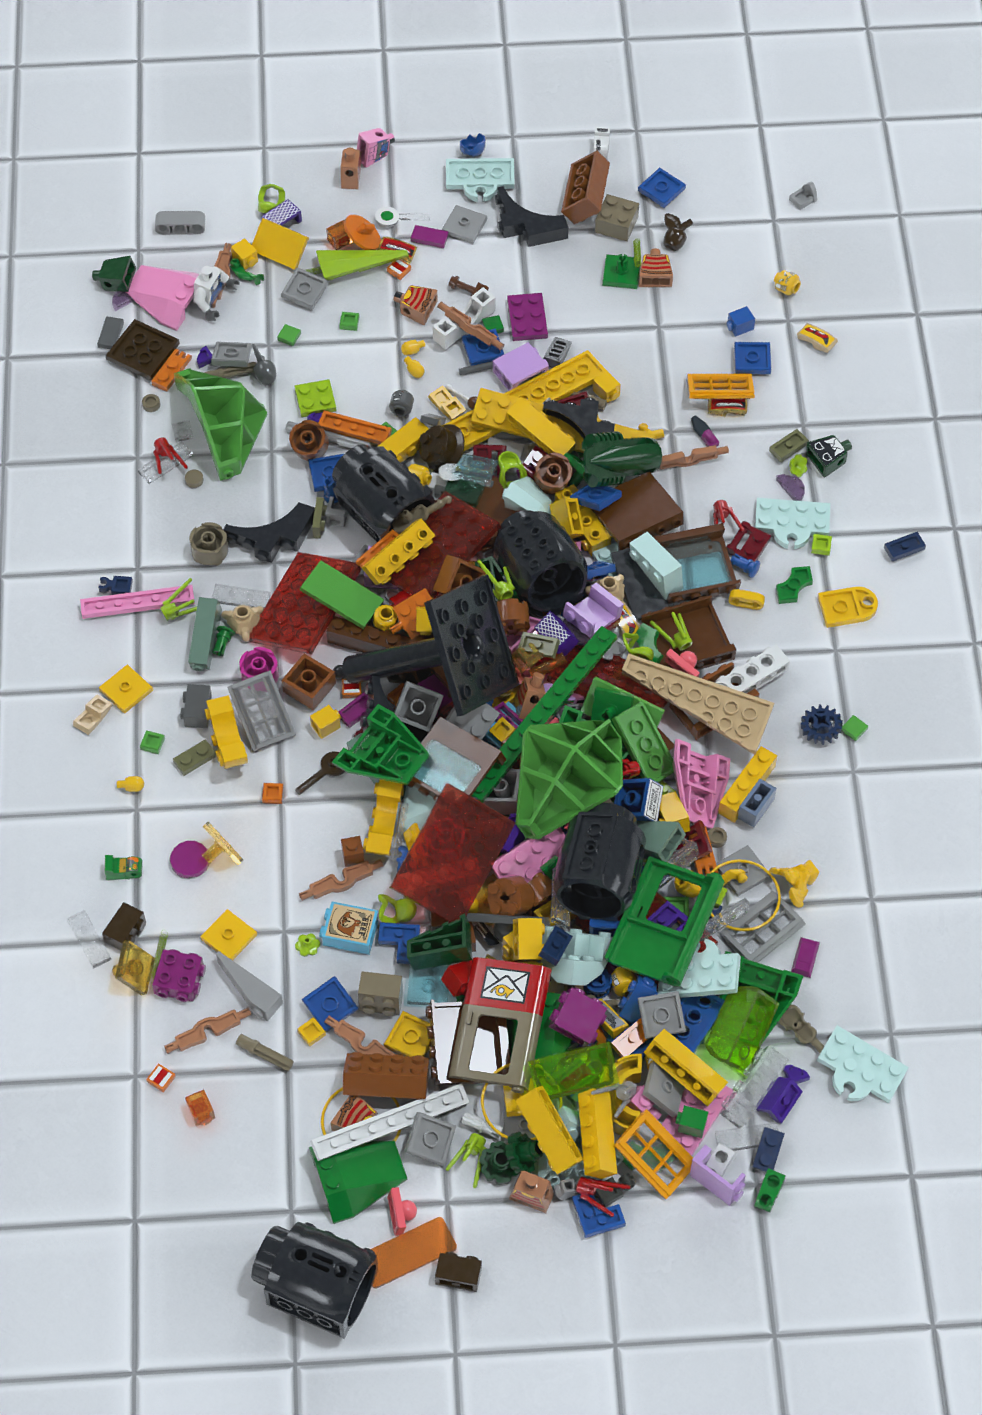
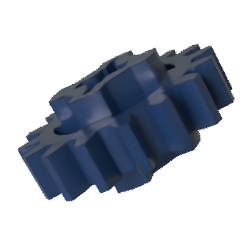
M819 704L818 709L811 706V712L806 710L805 716L801 717L803 736L807 735L808 741L814 739V744L821 741V744L824 745L826 740L832 743V738L838 739V733H842L843 720H841V715L836 714L835 708L829 710V705L822 708V705Z

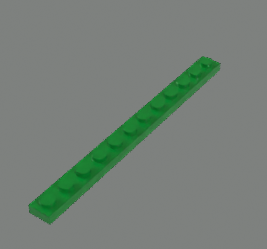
M603 626L597 630L499 749L505 756L506 761L503 765L494 763L471 795L472 799L480 804L485 801L521 757L523 733L530 725L548 724L617 640L615 633Z

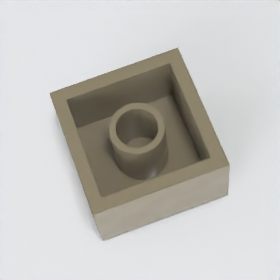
M607 194L601 211L595 220V233L628 242L639 217V203Z
M361 971L358 989L359 1011L367 1014L383 1013L386 1016L400 1015L403 997L402 976Z

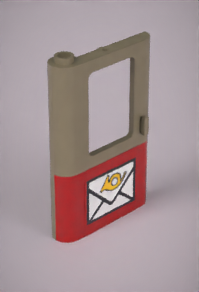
M473 958L449 1078L509 1086L512 1088L511 1091L515 1093H524V1091L529 1089L552 972L550 968L496 959ZM481 1016L518 1021L509 1071L506 1075L474 1071L469 1068L478 1022Z

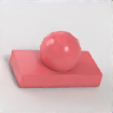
M670 649L666 653L664 661L673 669L699 677L700 672L694 668L697 664V657L693 652L684 651L679 656Z
M399 1187L390 1190L387 1199L395 1236L403 1235L406 1229L405 1221L415 1218L417 1207L410 1200L401 1201Z

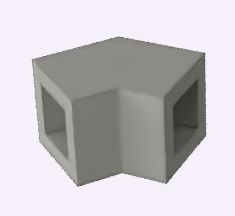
M573 1178L562 1180L554 1186L557 1198L562 1201L574 1196L576 1193Z

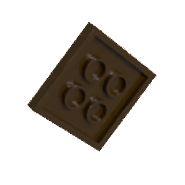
M134 319L105 356L106 360L151 381L180 342L179 339Z

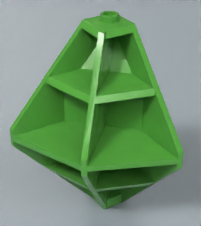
M191 368L174 373L177 389L189 398L203 428L220 481L241 474L267 417L264 405L241 382L191 370Z
M611 720L530 725L523 733L516 825L526 838L540 839L570 822L579 812H587L615 796L623 787L622 738L611 724Z

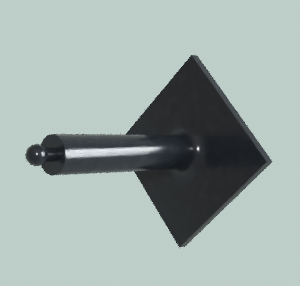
M488 574L424 602L434 638L347 656L344 658L343 665H337L333 669L336 679L342 680L345 678L349 683L355 684L370 681L372 676L384 678L443 666L457 717L466 715L520 685Z

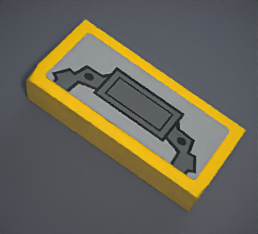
M602 998L598 999L603 1003V1006L607 1007L605 1012L607 1017L601 1027L615 1038L629 1027V1024Z

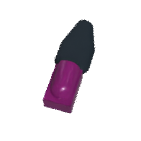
M696 415L691 418L693 428L707 447L719 446L718 439L706 422Z

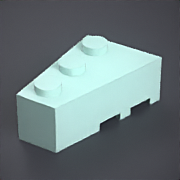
M648 532L629 543L631 558L637 562L665 600L668 594L679 592L683 589L682 565Z

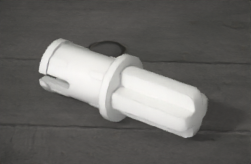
M470 1113L464 1114L462 1118L463 1124L479 1130L480 1134L483 1132L496 1139L500 1138V1135L489 1126L485 1118L481 1119ZM492 1123L502 1133L504 1127Z

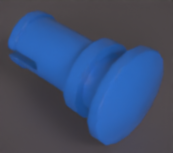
M325 477L323 479L325 488L324 500L328 503L330 496L334 497L335 504L338 500L333 491V488L336 487L332 477H330V480L329 477Z
M736 553L731 558V564L743 569L745 573H749L750 578H753L758 573L760 561L747 560Z

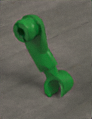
M234 258L230 261V268L239 279L253 280L255 285H259L261 283L260 280H265L264 274L254 275L251 272L245 271L239 259Z

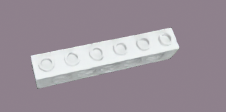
M776 644L765 648L757 657L749 658L741 667L736 666L730 674L720 676L715 683L748 693L753 689L757 690L787 671L790 660ZM766 663V664H769L770 666L766 667V666H763L762 664ZM747 673H752L755 676H749ZM731 683H738L739 686H734ZM684 712L693 724L699 722V720Z

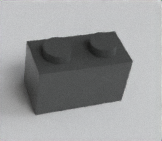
M187 684V691L183 692L185 707L181 708L180 718L184 719L185 727L208 728L209 720L206 719L204 709L208 708L206 701L212 699L210 685Z

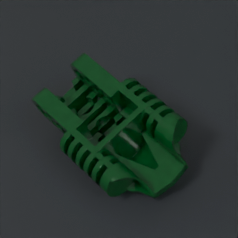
M615 431L588 434L582 442L585 470L583 478L592 488L623 484L625 476L642 475L649 471L654 473L662 463L661 447L653 438L638 437L624 439L620 432Z

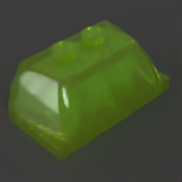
M740 986L737 993L727 994L705 1043V1047L710 1055L738 1075L747 1078L779 1003L754 986Z
M609 1041L545 1055L528 1061L534 1088L543 1086L550 1099L620 1083Z

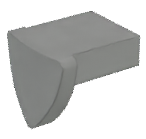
M813 182L806 183L802 188L789 196V200L798 209L801 210L817 201V191Z

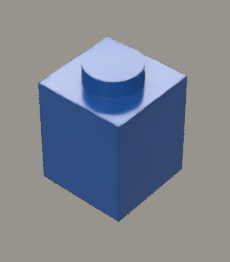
M746 306L728 313L726 325L728 330L732 331L736 337L754 330L755 317Z

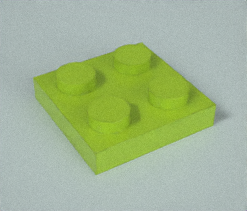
M330 379L294 385L301 418L307 417L314 412H323L324 410L329 412L337 411Z

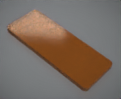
M437 1217L372 1248L371 1250L377 1255L378 1272L372 1287L377 1289L439 1259L440 1253L445 1254V1252L456 1251L457 1244L444 1219Z

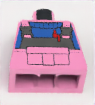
M381 128L359 133L357 150H360L361 164L367 168L386 157L389 145L395 142L394 135L392 133L386 134Z

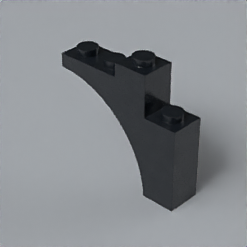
M504 186L497 187L495 202L496 205L500 206L497 227L498 231L502 232L504 238L522 235L523 241L527 242L528 247L568 239L569 227L564 215L552 216L531 212L513 201Z
M594 398L581 399L580 406L572 402L562 404L555 400L544 401L543 412L569 424L580 434L583 440L588 434L614 432V423L607 420L597 422L599 401H596Z
M298 502L287 515L270 524L258 527H237L226 524L223 530L226 532L227 542L241 545L248 550H254L257 559L272 563L281 546L287 550L299 551L313 525L315 507Z
M372 676L369 683H366L365 693L368 695L366 712L360 718V726L363 727V733L369 727L367 717L377 704L392 712L395 710L383 692L380 676ZM402 722L420 743L429 733Z

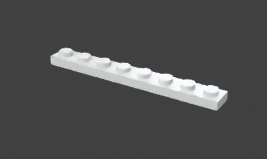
M461 1083L426 1096V1099H418L311 1140L310 1143L317 1160L320 1161L413 1125L416 1112L435 1117L469 1103V1100Z

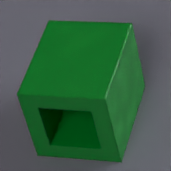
M684 1105L683 1111H678L675 1124L679 1125L678 1132L702 1138L708 1118V1111Z

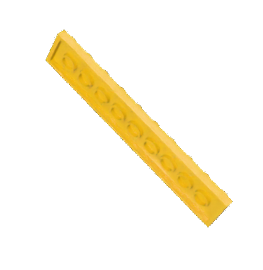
M587 350L504 394L518 398L522 397L523 399L540 404L549 397L551 400L558 401L592 385L593 379L607 370ZM474 409L444 424H453L461 429L465 440L464 451L502 432L471 423Z
M480 388L471 423L529 438L506 419V412L519 398ZM530 401L537 411L543 412L544 404ZM546 415L549 421L555 422L561 427L562 432L570 434L575 439L576 445L573 451L584 453L582 450L583 438L566 422ZM615 424L614 432H620L624 439L638 437L655 438V434Z

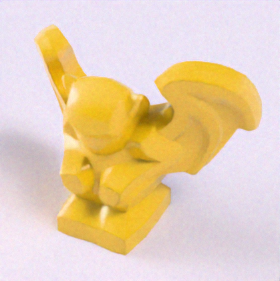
M808 860L796 867H771L769 869L770 873L784 876L793 885L789 890L790 900L794 906L798 908L803 907V900L808 893L807 884L812 885L819 874V870L813 862Z

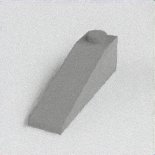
M218 951L216 953L218 964L249 1005L252 1013L256 1017L264 1018L268 1021L283 1004L282 995Z

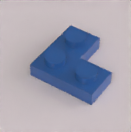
M380 922L378 944L398 945L397 963L410 964L407 959V940L420 935V925Z
M581 1194L572 1196L585 1238L626 1226L619 1204L607 1207L609 1211L614 1213V1216L611 1217L588 1201L580 1199Z

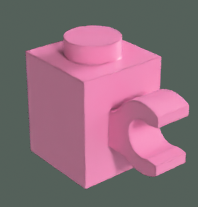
M636 1086V1094L630 1098V1103L626 1106L632 1110L640 1111V1114L647 1109L658 1120L662 1114L659 1110L652 1107L655 1103L643 1095L645 1086Z

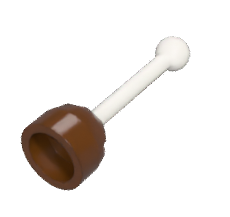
M451 384L445 386L447 391H452L467 400L468 407L471 410L475 408L477 396L469 398L452 388Z

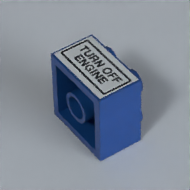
M650 778L623 780V787L615 795L614 804L628 809L634 814L637 821H658L663 785Z

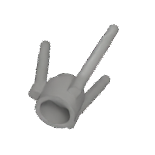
M625 1081L622 1084L616 1083L612 1086L593 1090L591 1094L595 1095L616 1090L617 1097L623 1101L614 1114V1117L617 1118L625 1106L630 1103V1098L636 1094L637 1085L631 1081Z

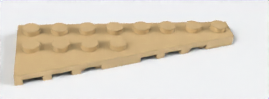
M628 654L622 668L624 675L747 751L756 754L774 707L773 702Z

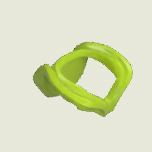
M275 184L261 186L258 194V211L267 213L284 202V189ZM274 188L278 190L279 198L277 204L264 201L267 189Z
M505 451L499 455V482L504 489L508 488L510 483L513 482L508 481L506 483L505 473L508 469L518 468L520 479L527 477L526 469L516 453Z
M623 633V642L629 654L652 661L654 657L652 649L648 647L632 649L635 642L639 639L638 634ZM626 638H631L629 644H628Z
M384 894L378 895V900L382 903L379 910V919L382 923L408 922L416 915L417 906L412 899L394 900ZM388 903L392 904L395 908L396 914L393 918L383 915Z

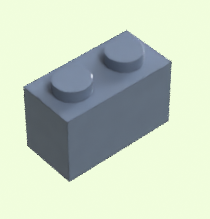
M759 779L739 806L738 819L755 827L775 800L777 788Z

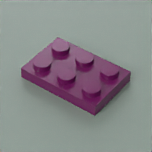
M542 293L507 295L513 341L547 339L548 331Z

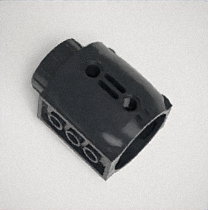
M365 444L357 445L348 450L333 469L332 478L336 483L333 491L340 506L376 542L381 540L391 530H394L392 523L404 510L410 512L412 508L419 504L428 507L436 502L431 495L433 493L427 485L423 486L420 483L419 477L415 473L412 474L404 462H399L396 455L391 450L387 451L383 446L371 448Z
M523 510L510 515L502 522L494 542L493 555L503 573V567H507L511 582L515 587L514 590L521 602H527L528 607L541 612L551 611L555 615H559L564 612L566 602L574 606L585 599L582 592L587 583V562L571 536L553 515L542 511Z
M601 803L587 812H579L569 822L558 856L553 885L559 903L566 910L577 915L580 920L600 919L618 921L619 916L631 906L637 891L643 865L646 837L637 826V819L634 814L622 806L612 803Z
M298 1221L290 1231L280 1226H273L269 1230L256 1255L251 1278L253 1281L265 1286L266 1305L345 1339L349 1329L356 1322L367 1301L378 1272L377 1255L371 1249H362L348 1239H342L332 1232L317 1229L311 1223L305 1222L304 1224Z

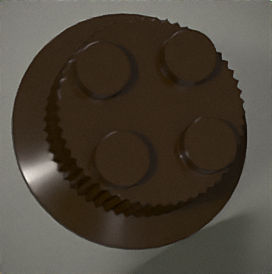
M453 424L431 427L420 436L419 452L421 458L428 464L429 468L434 469V472L438 474L445 467H455L464 451V435L461 429Z

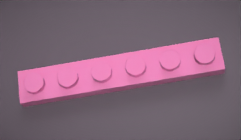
M188 585L170 604L174 602L176 606H179L192 599L194 600L193 586ZM181 586L80 599L82 619L160 609V607L164 606L162 602L167 600Z

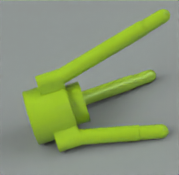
M478 560L477 563L486 575H489L490 580L495 585L493 593L498 601L510 599L513 596L514 592L512 590L515 587L511 582L507 567H503L507 583L504 581L497 582L481 560Z
M189 578L167 600L162 602L164 606L160 607L167 621L197 611L196 606L179 612V610L194 603L193 599L179 606H176L174 602L170 604L188 586L192 578Z
M674 612L671 613L679 630L674 635V640L653 621H650V624L671 643L674 649L678 647L682 651L692 645V640L680 613L677 616Z
M472 1133L445 1170L449 1171L465 1150L462 1161H466L470 1154L477 1155L479 1153L473 1188H476L482 1167L479 1159L483 1149H487L484 1147L486 1139L477 1133Z

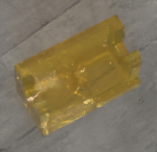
M532 643L528 644L532 649L531 654H528L524 648L519 647L511 655L514 664L521 673L533 667L544 657V654L540 653Z

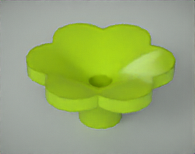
M796 454L790 460V473L795 474L796 477H801L808 469L806 465L807 458L802 457L801 454Z
M312 933L300 935L298 942L295 944L296 950L300 951V955L304 957L315 955L317 948L320 947V941Z

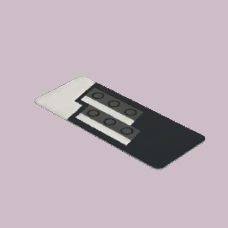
M472 922L475 929L489 946L500 944L484 922Z

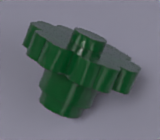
M521 1132L512 1133L508 1136V1144H506L505 1149L506 1157L510 1160V1167L516 1174L521 1173V1171L532 1173L535 1170L534 1163L543 1156V1152L538 1147V1141L531 1140L526 1133L522 1134Z
M504 1141L492 1142L489 1149H483L479 1159V1163L483 1166L481 1174L485 1176L487 1181L495 1179L498 1185L508 1184L512 1177L519 1175L510 1167V1160L506 1157V1144Z

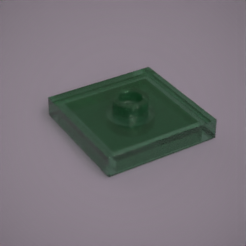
M464 472V476L461 479L447 482L441 495V500L446 496H451V503L477 507L488 483V477Z

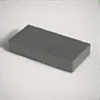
M106 316L97 343L98 348H112L119 339L124 324L123 319Z
M430 413L421 415L420 419L421 423L433 426L444 425L446 417Z

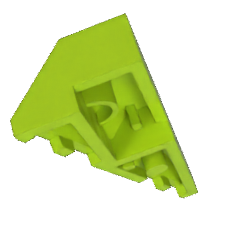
M407 250L316 251L324 279L328 281L357 271L360 273L409 256Z

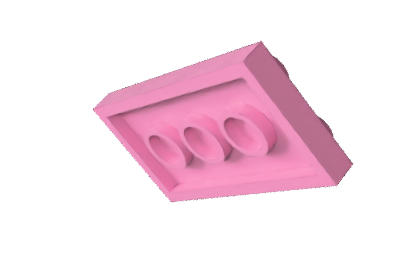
M561 827L540 839L528 838L512 848L510 852H506L489 863L498 879L518 875L524 877L528 883L534 875L539 872L543 873L540 868L555 855L559 856L565 834Z
M725 1086L709 1106H706L689 1090H684L679 1112L683 1111L684 1105L708 1111V1118L702 1138L679 1133V1125L675 1124L677 1115L671 1117L668 1114L662 1125L693 1156L731 1098L734 1090Z

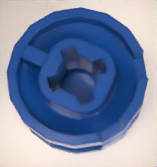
M604 968L601 975L586 986H583L587 995L595 994L596 999L608 996L612 987L611 974Z

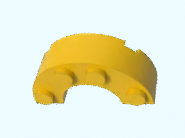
M229 695L207 700L208 708L204 709L206 719L211 720L214 735H211L213 746L218 747L215 753L220 766H224V769L247 764V754L243 741L240 739Z
M379 779V782H376L374 787V794H377L376 807H373L372 811L374 823L369 826L368 838L364 839L363 850H366V853L391 856L392 852L390 849L395 847L402 812L401 796L404 794V784Z
M642 1054L624 1056L618 1059L611 1067H608L602 1076L599 1089L616 1083L622 1084L625 1081L640 1083ZM616 1090L608 1092L611 1098L613 1131L621 1136L640 1115V1111L632 1110L625 1106L619 1116L615 1118L614 1114L623 1101L617 1097ZM635 1135L630 1138L631 1140H639Z

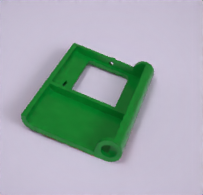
M649 856L641 873L632 904L624 912L604 958L606 961L668 985L680 986L725 883L722 876L715 872L708 873L705 876ZM665 875L701 887L694 907L682 931H677L646 919Z

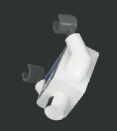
M204 266L194 282L193 303L197 304L203 312H206L207 321H216L215 317L220 316L217 310L211 311L210 307L223 289L224 283L226 282V288L230 290H237L234 288V284H240L238 280L229 279V276L223 270L215 266Z

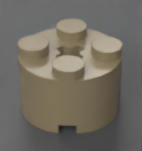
M205 522L201 524L202 526L195 527L190 533L191 553L194 561L197 563L218 566L222 564L228 554L227 535L219 524Z

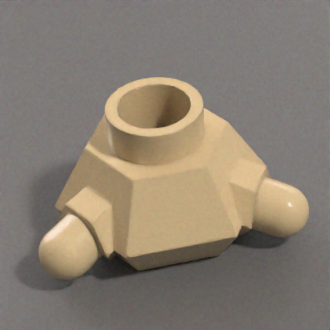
M622 574L614 577L606 576L595 582L619 601L623 600L625 585L623 584L624 576ZM591 586L585 588L586 594L590 593Z
M240 605L232 611H223L221 616L227 620L226 623L234 632L241 635L242 640L247 642L250 640V634L254 632L261 618L260 614L264 612V609L261 606L251 608L250 606Z

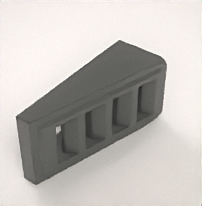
M558 337L553 339L543 358L547 361L549 367L554 368L564 362L572 341Z

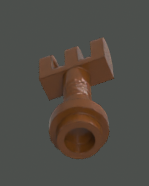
M452 276L448 286H451V289L455 290L458 287L472 293V295L483 287L487 291L489 290L488 286L479 282L474 287L459 281V276Z

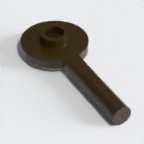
M332 751L325 754L321 759V770L299 785L295 791L300 795L325 775L336 777L345 773L344 770L332 764V761L339 752Z

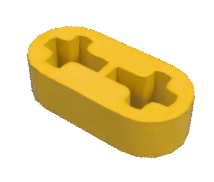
M733 589L730 591L728 601L734 606L759 610L764 607L765 597L757 592Z

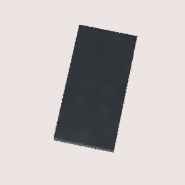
M630 548L612 552L610 556L613 564H615L617 575L622 574L624 576V595L627 604L637 621L641 620V615L647 612H655L669 606L667 600L663 598L637 562L631 558L629 554Z

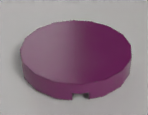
M184 841L174 847L170 855V863L173 871L178 876L183 878L198 877L207 870L210 856L207 848L202 843Z

